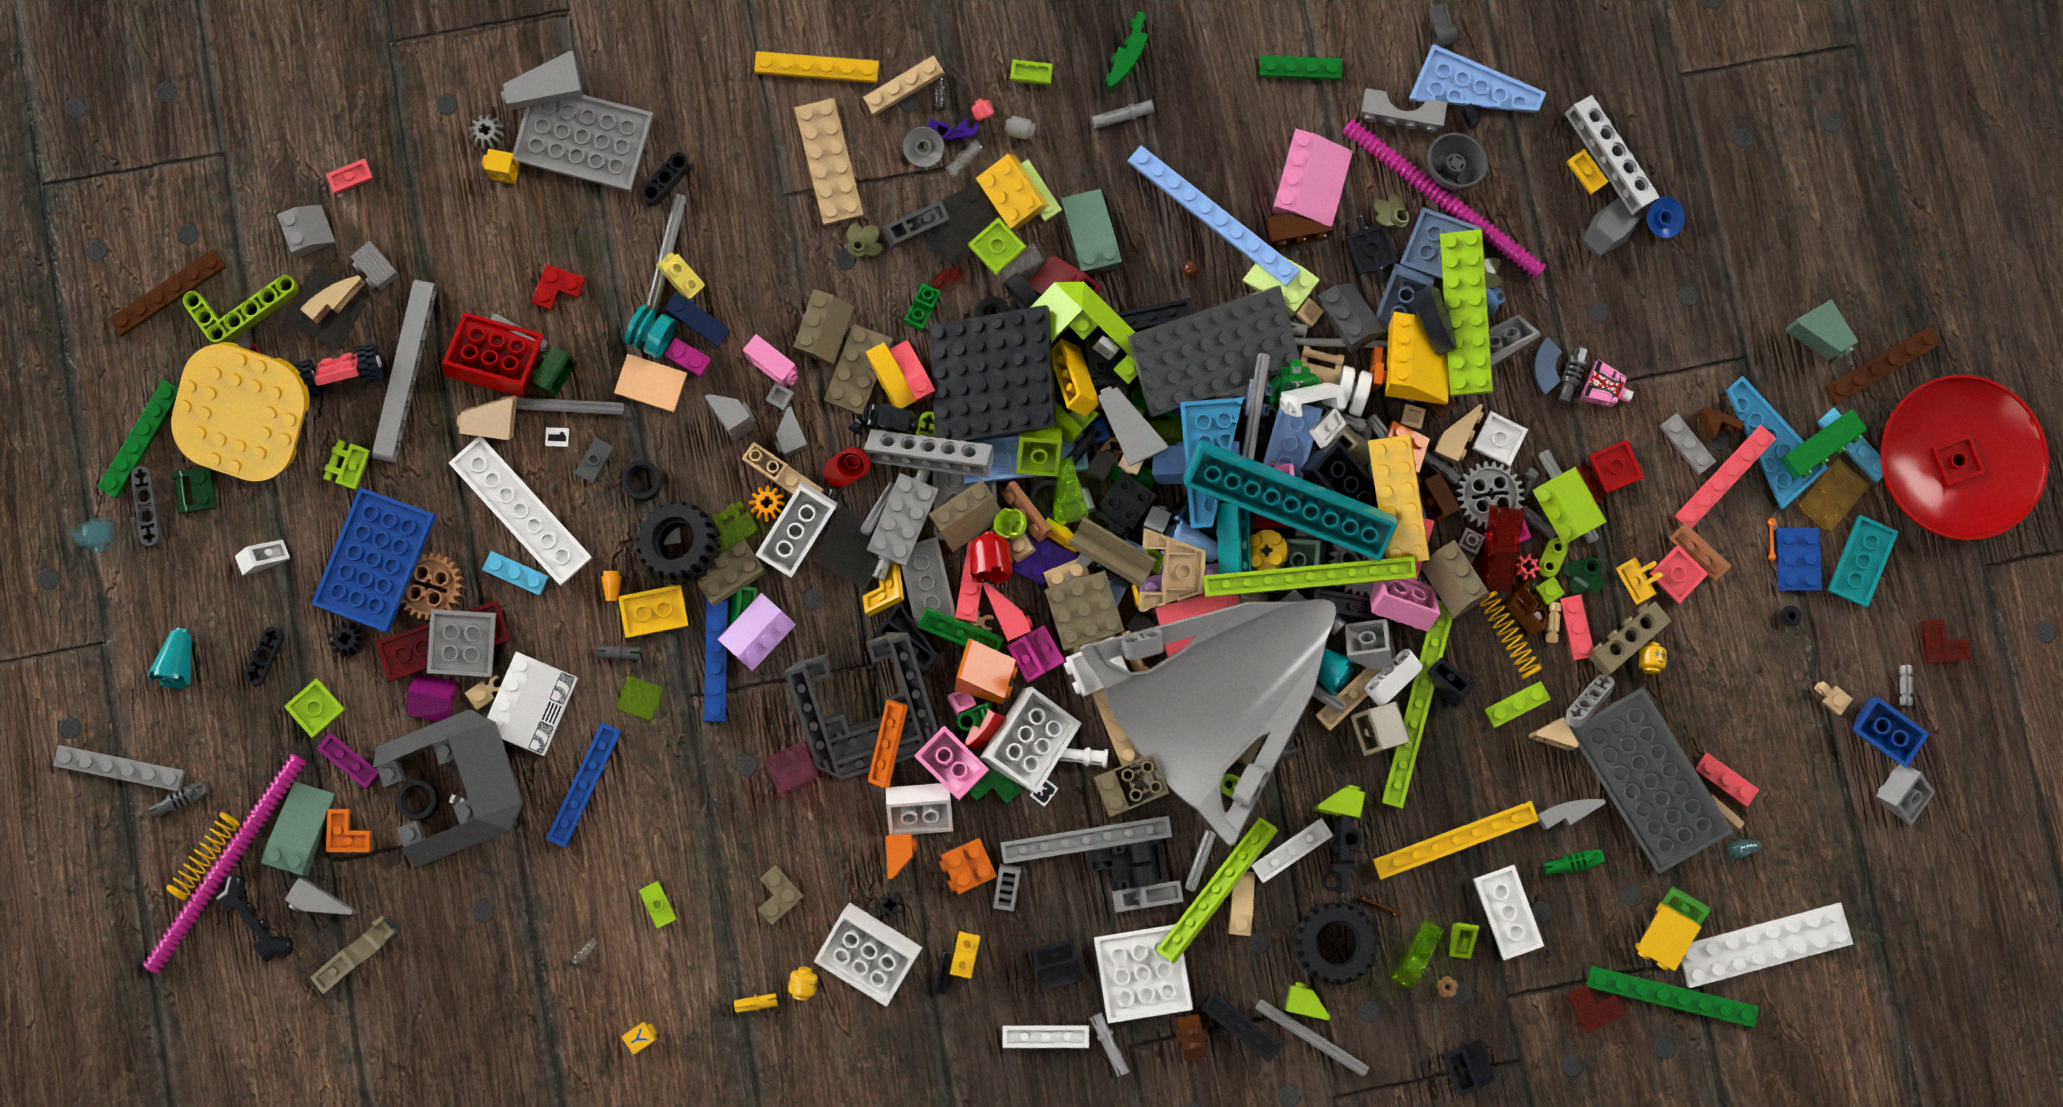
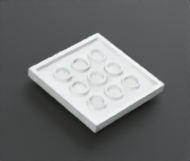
M1175 925L1094 937L1107 1023L1193 1010L1184 954L1182 953L1175 964H1172L1156 952L1158 946Z

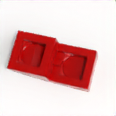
M988 710L980 728L972 726L964 745L976 750L981 748L998 731L1005 716Z

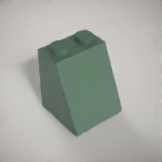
M1832 299L1796 319L1785 328L1787 333L1828 361L1834 357L1836 360L1844 357L1854 350L1853 345L1858 342Z

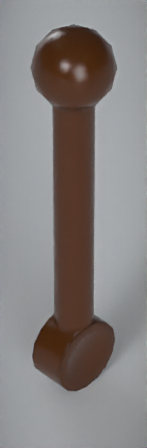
M1365 895L1358 897L1360 903L1366 902L1389 911L1393 916H1399L1401 913L1400 909L1387 907L1367 899Z

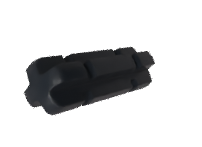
M943 951L941 953L940 960L942 961L939 964L936 993H947L948 985L946 984L949 981L950 962H952L953 956L951 952Z

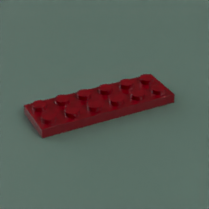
M498 600L467 610L496 613L494 647L511 641ZM430 623L376 641L389 682L427 670Z

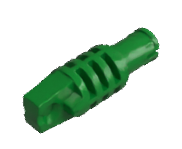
M1588 850L1564 855L1560 860L1545 862L1544 869L1547 876L1561 872L1571 874L1604 864L1605 860L1602 850Z

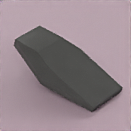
M1619 197L1594 215L1581 242L1600 258L1624 245L1645 214L1639 211L1632 215Z

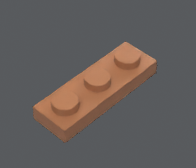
M1015 480L1008 483L1002 493L1005 502L1012 509L1016 508L1022 511L1027 517V528L1038 543L1045 540L1052 528Z
M1683 523L1669 537L1673 543L1686 551L1715 581L1732 566L1686 523Z

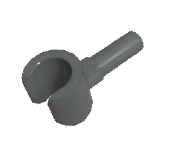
M1532 467L1524 475L1529 479L1522 495L1526 498L1533 482L1538 477V472Z

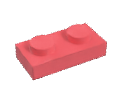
M365 158L326 174L335 195L374 179Z

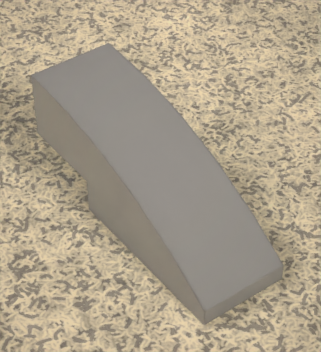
M1584 799L1558 804L1538 813V822L1543 830L1549 829L1560 821L1569 826L1606 802L1604 799Z
M1180 880L1112 891L1115 913L1183 902Z

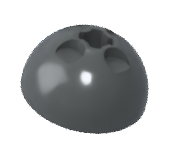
M1446 133L1436 138L1431 144L1427 155V166L1430 175L1440 186L1449 190L1461 191L1475 186L1482 180L1488 168V159L1483 147L1472 137L1462 133Z

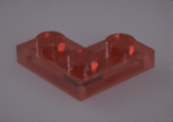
M1944 620L1921 622L1926 664L1970 660L1968 639L1947 640Z
M1587 985L1566 994L1587 1034L1626 1014L1615 994L1598 1003L1595 1002Z

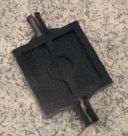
M1364 215L1359 216L1356 220L1360 229L1356 233L1345 237L1357 273L1361 276L1376 272L1380 284L1387 282L1388 279L1384 269L1395 263L1397 264L1399 260L1386 226L1381 224L1367 226Z

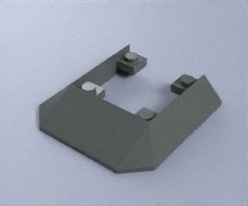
M886 632V635L868 640L866 644L872 663L891 657L894 658L904 690L902 693L884 698L885 704L886 700H894L908 706L895 763L914 758V755L936 734L938 728L909 634ZM823 654L807 660L802 658L784 672L816 768L841 780L869 772L883 716L849 727L843 711L823 717L812 682L831 676L826 656Z
M470 709L380 745L375 749L373 768H377L383 788L406 780L400 764L401 760L430 748H434L439 765L456 761L468 800L453 805L460 825L425 838L420 820L397 828L403 844L401 850L416 868L511 831L524 803L496 722Z

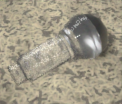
M592 938L580 952L572 955L571 964L577 968L582 967L586 957L593 950L597 941Z

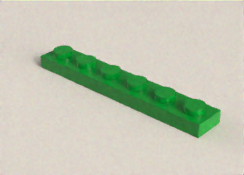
M162 380L97 486L98 489L118 499L131 478L132 470L138 466L173 409L178 387Z

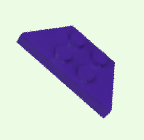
M1025 530V534L1036 551L1021 562H1017L1014 559L1012 571L1044 585L1047 582L1043 572L1077 559L1078 555L1047 540L1038 543L1035 537Z

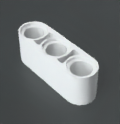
M1405 649L1393 658V667L1383 668L1366 684L1365 691L1377 706L1385 705L1422 670L1423 665L1410 649Z

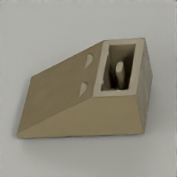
M1154 754L1093 778L1109 818L1169 794Z

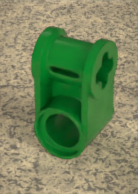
M992 702L974 707V709L961 713L957 719L958 729L966 733L970 732L973 725L980 728L988 710H992ZM963 717L971 718L972 726L968 728L963 727L960 722Z

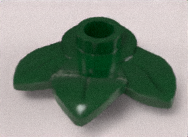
M1587 557L1583 561L1573 560L1562 571L1563 574L1572 577L1570 588L1573 594L1582 593L1588 588L1597 594L1603 586V579L1600 575L1602 566L1597 558ZM1588 564L1593 565V571L1587 569Z

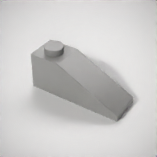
M298 878L285 898L290 903L289 907L299 913L301 910L356 915L358 912L305 878Z

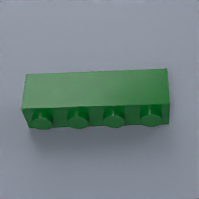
M1851 409L1780 458V460L1794 479L1800 476L1804 479L1814 472L1811 468L1817 464L1821 467L1829 462L1831 454L1835 453L1837 456L1847 449L1845 446L1851 441L1854 444L1864 437L1862 433L1867 428L1855 411Z

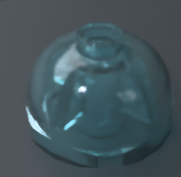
M106 517L107 521L100 522V518L76 524L77 529L70 527L71 536L75 544L85 550L92 549L93 553L105 550V545L111 543L115 535L112 517Z

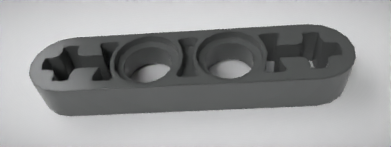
M138 466L131 472V481L139 539L143 545L155 547L161 542V530L153 474L150 469ZM141 471L147 474V476L143 477V482L145 485H149L148 487L143 486L142 480L137 478V476L141 475ZM143 491L150 493V498L146 502H141L140 494ZM151 511L153 514L152 520L148 523L144 522L142 519L143 514ZM144 526L150 527L151 534L155 535V538H152V542L146 540V537L149 536V530L144 529Z

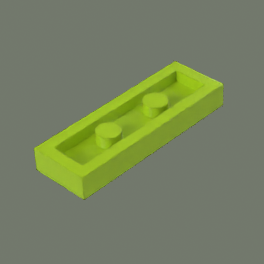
M1539 681L1484 709L1493 728H1496L1551 699L1542 682Z

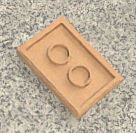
M627 354L614 393L674 413L688 374L684 371Z

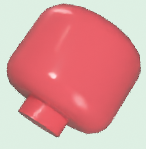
M981 98L974 101L975 105L971 107L977 121L994 114V109L989 100L983 101Z

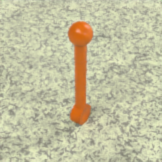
M1770 518L1767 521L1768 526H1770V554L1768 559L1775 561L1777 558L1774 553V525L1776 520Z

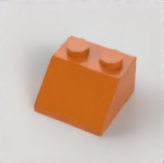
M912 834L885 836L888 880H894L914 857L913 852H918L917 839H913Z

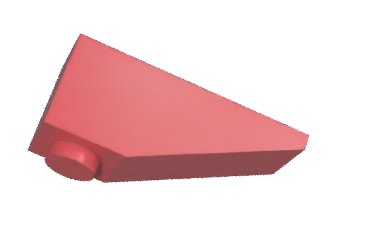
M908 340L890 348L889 351L905 377L916 399V404L933 397L935 389Z
M987 582L982 583L1007 642L1010 643L1031 633L1030 628L1033 627L1029 615L1024 616L1023 611Z

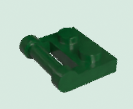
M200 467L172 472V477L176 482L179 507H177L178 514L218 508L212 469ZM184 478H190L193 505L187 504Z

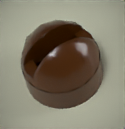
M1191 260L1183 266V274L1187 278H1194L1201 272Z

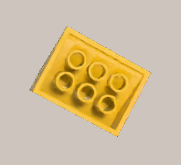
M1394 312L1388 325L1385 396L1447 405L1449 390L1448 353L1441 356L1437 355L1420 317L1413 314Z

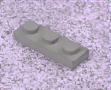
M1678 413L1659 426L1698 475L1716 462Z

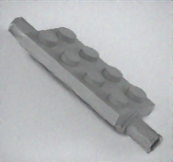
M918 469L915 478L902 473L899 474L867 548V551L877 555L879 559L872 577L877 579L881 572L879 580L885 581L891 564L897 563L906 567L939 491L938 488L926 483L931 470L924 471V469Z

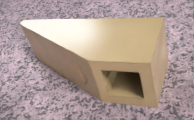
M1478 405L1444 431L1432 454L1454 465L1459 460L1462 461L1467 452V449L1464 447L1467 441H1472L1476 432L1472 429L1475 423L1479 424L1484 414L1481 411L1483 405Z

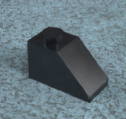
M881 403L877 424L888 432H902L914 435L918 429L919 420L918 416L911 411Z
M1442 658L1427 671L1438 695L1455 709L1468 697L1474 685L1473 682Z

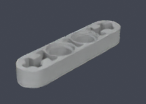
M1599 675L1568 708L1565 717L1567 725L1578 728L1587 722L1612 693L1615 683L1612 677ZM1590 694H1595V695H1598L1599 697H1594V696H1591ZM1580 705H1586V706H1589L1590 708H1585V707H1582V706H1580Z

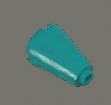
M176 628L170 631L148 672L147 679L149 681L159 680V685L169 688L183 689L184 685L190 688L192 635L188 633V630Z
M1325 648L1317 681L1328 692L1336 696L1338 694L1336 689L1338 687L1343 689L1354 671V668L1351 667L1352 664L1357 663L1348 659L1344 654Z

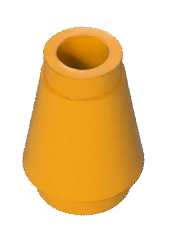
M603 571L601 578L605 600L618 601L622 581L620 571Z

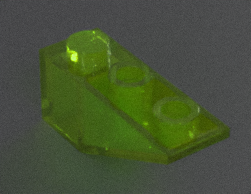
M1425 919L1402 957L1392 978L1411 989L1421 978L1444 929Z

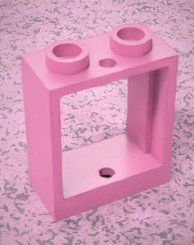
M755 334L743 349L746 359L785 388L788 385L792 386L798 379L796 365Z

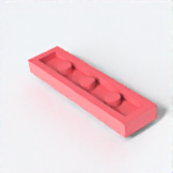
M974 539L969 541L955 616V618L969 623H976L982 584L973 582L970 576V548Z

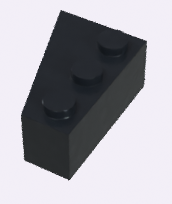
M899 602L874 633L873 639L886 635V632L908 633L921 676L924 677L936 662L938 655L925 636L921 634L902 603Z

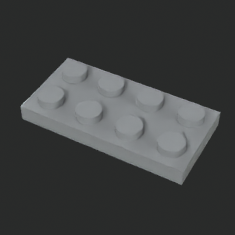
M938 537L918 541L906 567L901 565L915 625L917 626L926 606L955 618L956 612Z

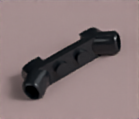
M231 875L226 877L225 888L216 895V898L226 912H233L236 909L259 939V941L252 945L266 962L272 960L276 955L289 956L293 950V940L290 937L272 935L269 931V924L263 918L260 919L256 915L257 909L251 902L247 903L244 899L246 879Z

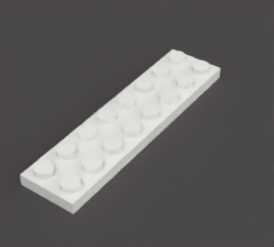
M478 436L449 462L454 470L560 586L565 584L592 559L590 554L482 436Z
M1840 902L1693 941L1681 960V965L1687 986L1692 988L1852 945L1853 941Z

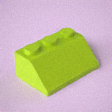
M1576 467L1532 490L1563 545L1574 541L1607 522Z

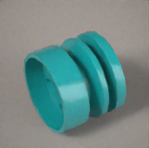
M643 304L630 320L624 342L628 345H633L634 343V348L636 349L641 348L645 343L644 353L658 359L668 347L675 332L677 321L666 314H662L656 320L657 310H650L648 305Z

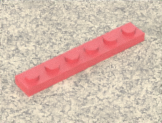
M1759 425L1674 517L1681 524L1686 523L1692 529L1777 438L1762 425Z

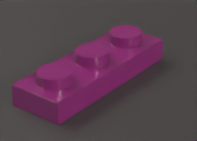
M331 732L317 748L319 752L365 789H368L379 776L378 770L373 768V765Z

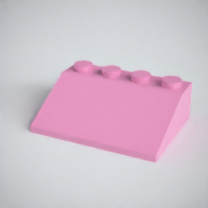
M1295 129L1272 212L1280 215L1290 214L1332 227L1353 151L1317 134Z

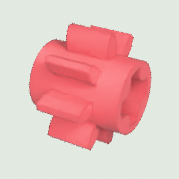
M1528 554L1526 559L1519 556L1518 560L1520 563L1513 565L1518 571L1515 576L1520 574L1523 576V581L1528 576L1534 579L1536 577L1534 571L1541 570L1536 565L1538 559H1531V554ZM1526 563H1528V567L1531 568V569H1530L1529 571H1527V572H1526V568L1523 567V565L1526 564Z

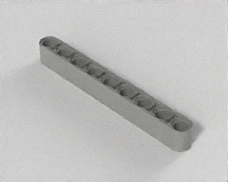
M415 279L412 284L372 455L374 459L389 462L397 460L437 293L436 283Z

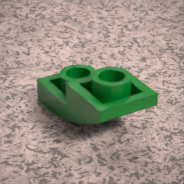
M922 283L904 319V324L922 332L934 310L941 291Z

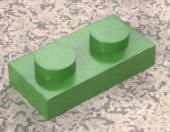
M1673 886L1662 901L1663 904L1692 919L1699 925H1701L1710 912V907Z

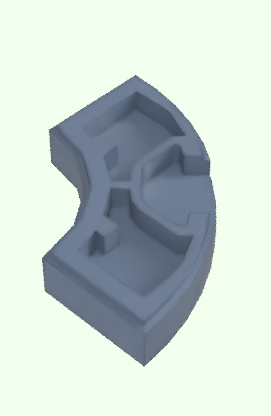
M1549 337L1542 342L1534 359L1535 380L1544 395L1561 381L1557 375L1556 362L1562 351Z

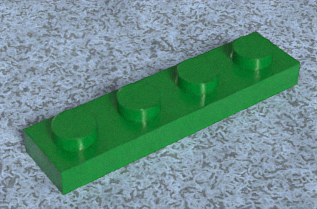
M1260 55L1259 77L1341 81L1342 58Z
M927 606L917 624L920 629L963 646L967 645L969 638L998 651L1003 642V637Z

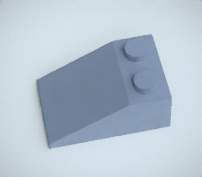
M1395 263L1375 315L1386 331H1388V325L1394 312L1413 314L1420 317L1413 294L1433 286L1434 277Z

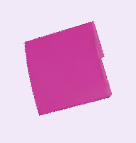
M1047 625L1039 627L1007 646L1013 658L1016 659V663L1027 683L1066 662Z

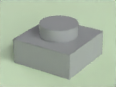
M1102 336L1093 346L1096 351L1108 360L1119 350L1114 340Z
M775 382L765 401L785 411L794 392Z

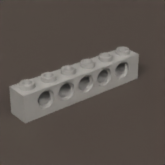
M1592 95L1574 104L1565 113L1632 215L1647 208L1656 199L1660 198L1656 189L1652 186L1644 171L1640 168L1632 153L1628 150L1622 138L1618 135L1610 120L1600 108L1599 103Z
M871 429L864 448L865 454H867L872 463L989 478L994 461L993 447L985 443L949 440L924 435L918 436L885 430Z

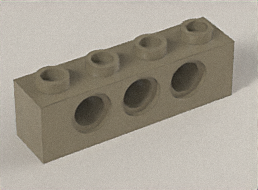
M1655 601L1649 605L1647 603L1643 604L1636 610L1639 613L1634 618L1632 616L1628 617L1622 622L1624 626L1619 631L1617 629L1613 630L1607 636L1609 640L1606 643L1600 642L1592 649L1594 653L1588 658L1605 677L1614 672L1672 621ZM1640 620H1644L1646 622L1647 629L1641 626ZM1625 633H1629L1632 636V642L1626 639ZM1610 646L1616 648L1617 655L1611 653Z

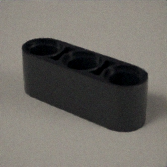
M681 152L672 154L644 185L642 196L648 205H659L688 173L690 165L685 154ZM679 160L685 162L680 168L674 166ZM664 176L671 177L667 183H662L661 179ZM650 191L657 192L654 198H648L647 195Z

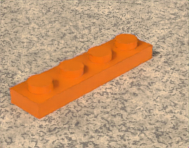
M886 700L867 782L883 788H889L907 713V705L894 700Z

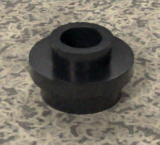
M1795 606L1784 607L1780 612V620L1785 626L1793 627L1801 621V612ZM1789 612L1794 614L1793 620L1789 619Z

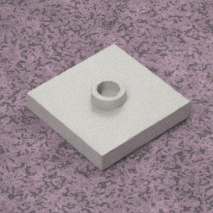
M1490 411L1472 449L1510 467L1528 429Z

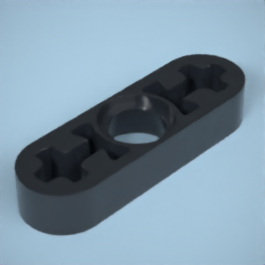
M268 627L263 631L244 673L247 683L258 686L265 681L284 639L283 632L280 629ZM275 632V635L278 636L277 640H272L270 643L271 639L268 637L269 633L273 634ZM264 643L268 645L270 643V646L274 647L273 650L266 646H263ZM263 650H267L270 655L266 662H261L258 657L259 653ZM255 662L259 665L265 666L264 669L259 668L257 674L260 675V678L254 679V681H252L253 677L250 675L252 672L255 673L258 669L257 666H254Z

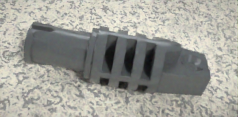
M1576 347L1573 355L1569 356L1561 379L1563 385L1558 401L1566 404L1571 402L1574 389L1580 385V380L1586 367L1587 361H1585L1588 349Z
M203 781L185 786L178 791L168 794L165 800L149 806V811H152L150 813L154 819L170 811L177 812L207 796L209 790Z

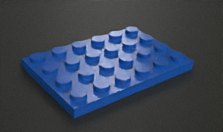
M360 487L311 604L389 633L437 515Z

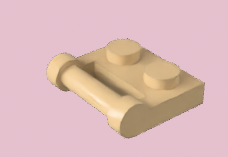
M1304 346L1300 359L1303 366L1310 367V372L1316 374L1322 383L1328 382L1338 385L1345 355L1338 354L1336 356ZM1310 357L1334 363L1335 368L1331 369L1307 363V358Z

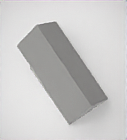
M1519 314L1489 329L1492 368L1531 345L1541 336L1540 332Z

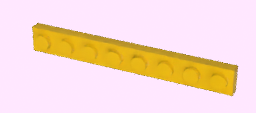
M1532 801L1375 858L1372 862L1379 880L1535 823L1539 819Z

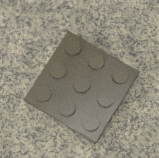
M1105 571L1044 589L1063 650L1124 632Z

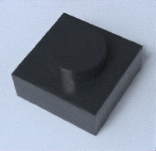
M1471 103L1465 105L1460 113L1468 130H1471L1479 124L1480 114L1476 108H1473Z

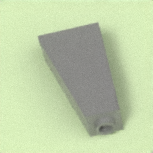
M568 51L504 83V91L501 92L502 102L507 104L510 110L583 96L574 52Z
M1112 386L1100 391L1101 395L1098 396V400L1129 467L1168 450L1165 441L1117 387L1112 389Z

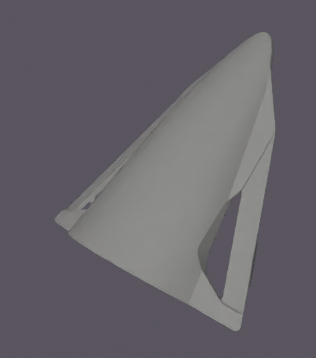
M1312 599L1300 602H1246L1108 640L1082 645L1080 648L1086 662L1103 685L1106 699L1116 720L1142 758L1154 754L1165 784L1187 804L1198 810L1217 834L1230 846L1234 845L1239 837L1241 829L1314 694L1326 640L1335 620L1336 607L1334 603L1325 599ZM1192 637L1185 648L1146 671L1132 673L1110 662L1111 658L1124 656L1128 660H1137L1156 655L1164 651V644ZM1269 735L1254 764L1250 763L1242 774L1233 792L1232 799L1234 802L1229 811L1225 813L1220 793V784L1225 772L1255 740Z

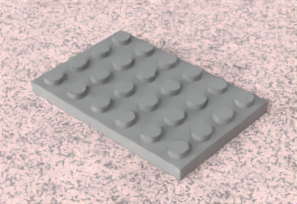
M587 95L526 107L513 154L520 164L632 192L654 114L653 112Z

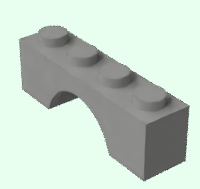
M1366 88L1363 94L1360 118H1364L1367 122L1381 121L1385 122L1388 126H1396L1398 124L1404 125L1405 128L1411 130L1421 128L1425 129L1428 133H1437L1444 126L1447 102L1427 99L1416 110L1402 111L1391 104L1387 92Z

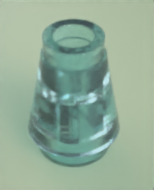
M1732 839L1727 844V851L1731 858L1739 860L1760 852L1761 843L1758 839Z

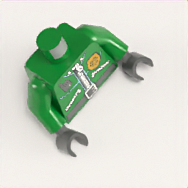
M1292 360L1290 367H1282L1279 370V374L1268 384L1273 388L1272 395L1266 397V403H1268L1270 410L1274 411V419L1277 416L1274 403L1276 407H1279L1281 392L1322 384L1318 376L1310 372V367L1303 366L1301 360ZM1322 400L1305 403L1316 405V402H1318L1317 407L1325 408L1326 413L1329 411L1328 406L1322 404Z

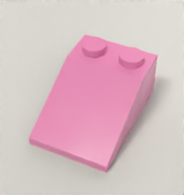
M945 726L914 755L958 800L989 771Z

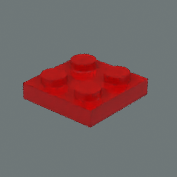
M1628 440L1588 456L1604 494L1644 478Z

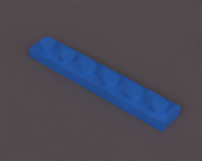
M729 597L714 607L707 599L705 722H726L728 649L718 638L728 629Z
M601 723L546 837L547 840L567 848L622 731Z

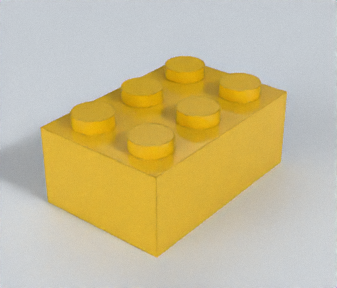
M1005 155L976 178L1010 229L1018 230L1049 206L1016 155Z

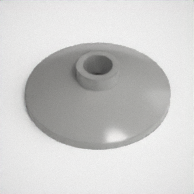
M918 127L906 135L903 142V151L906 158L912 164L928 167L936 164L941 159L944 153V142L940 134L934 129ZM926 142L928 146L922 147L920 143Z

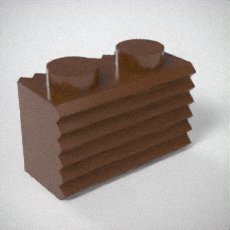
M1440 473L1418 484L1422 504L1425 505L1424 508L1427 509L1426 512H1429V516L1435 521L1434 523L1451 516L1461 509Z

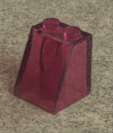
M805 741L766 758L770 776L778 794L782 797L822 780Z

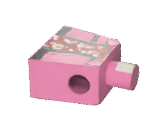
M1597 360L1592 366L1580 400L1613 407L1618 399L1629 403L1634 391L1623 387L1627 378L1625 375L1604 362Z

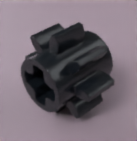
M871 404L869 409L864 408L862 419L866 420L865 426L874 429L881 428L877 424L881 406Z
M888 892L887 898L879 897L883 902L877 908H883L882 916L890 913L892 919L894 918V912L902 913L898 908L904 902L897 901L899 894L893 898L890 892ZM888 899H891L892 902H896V906L893 907V911H889V908H885V904L888 903Z

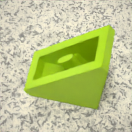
M1452 923L1449 956L1471 959L1479 930L1478 925Z

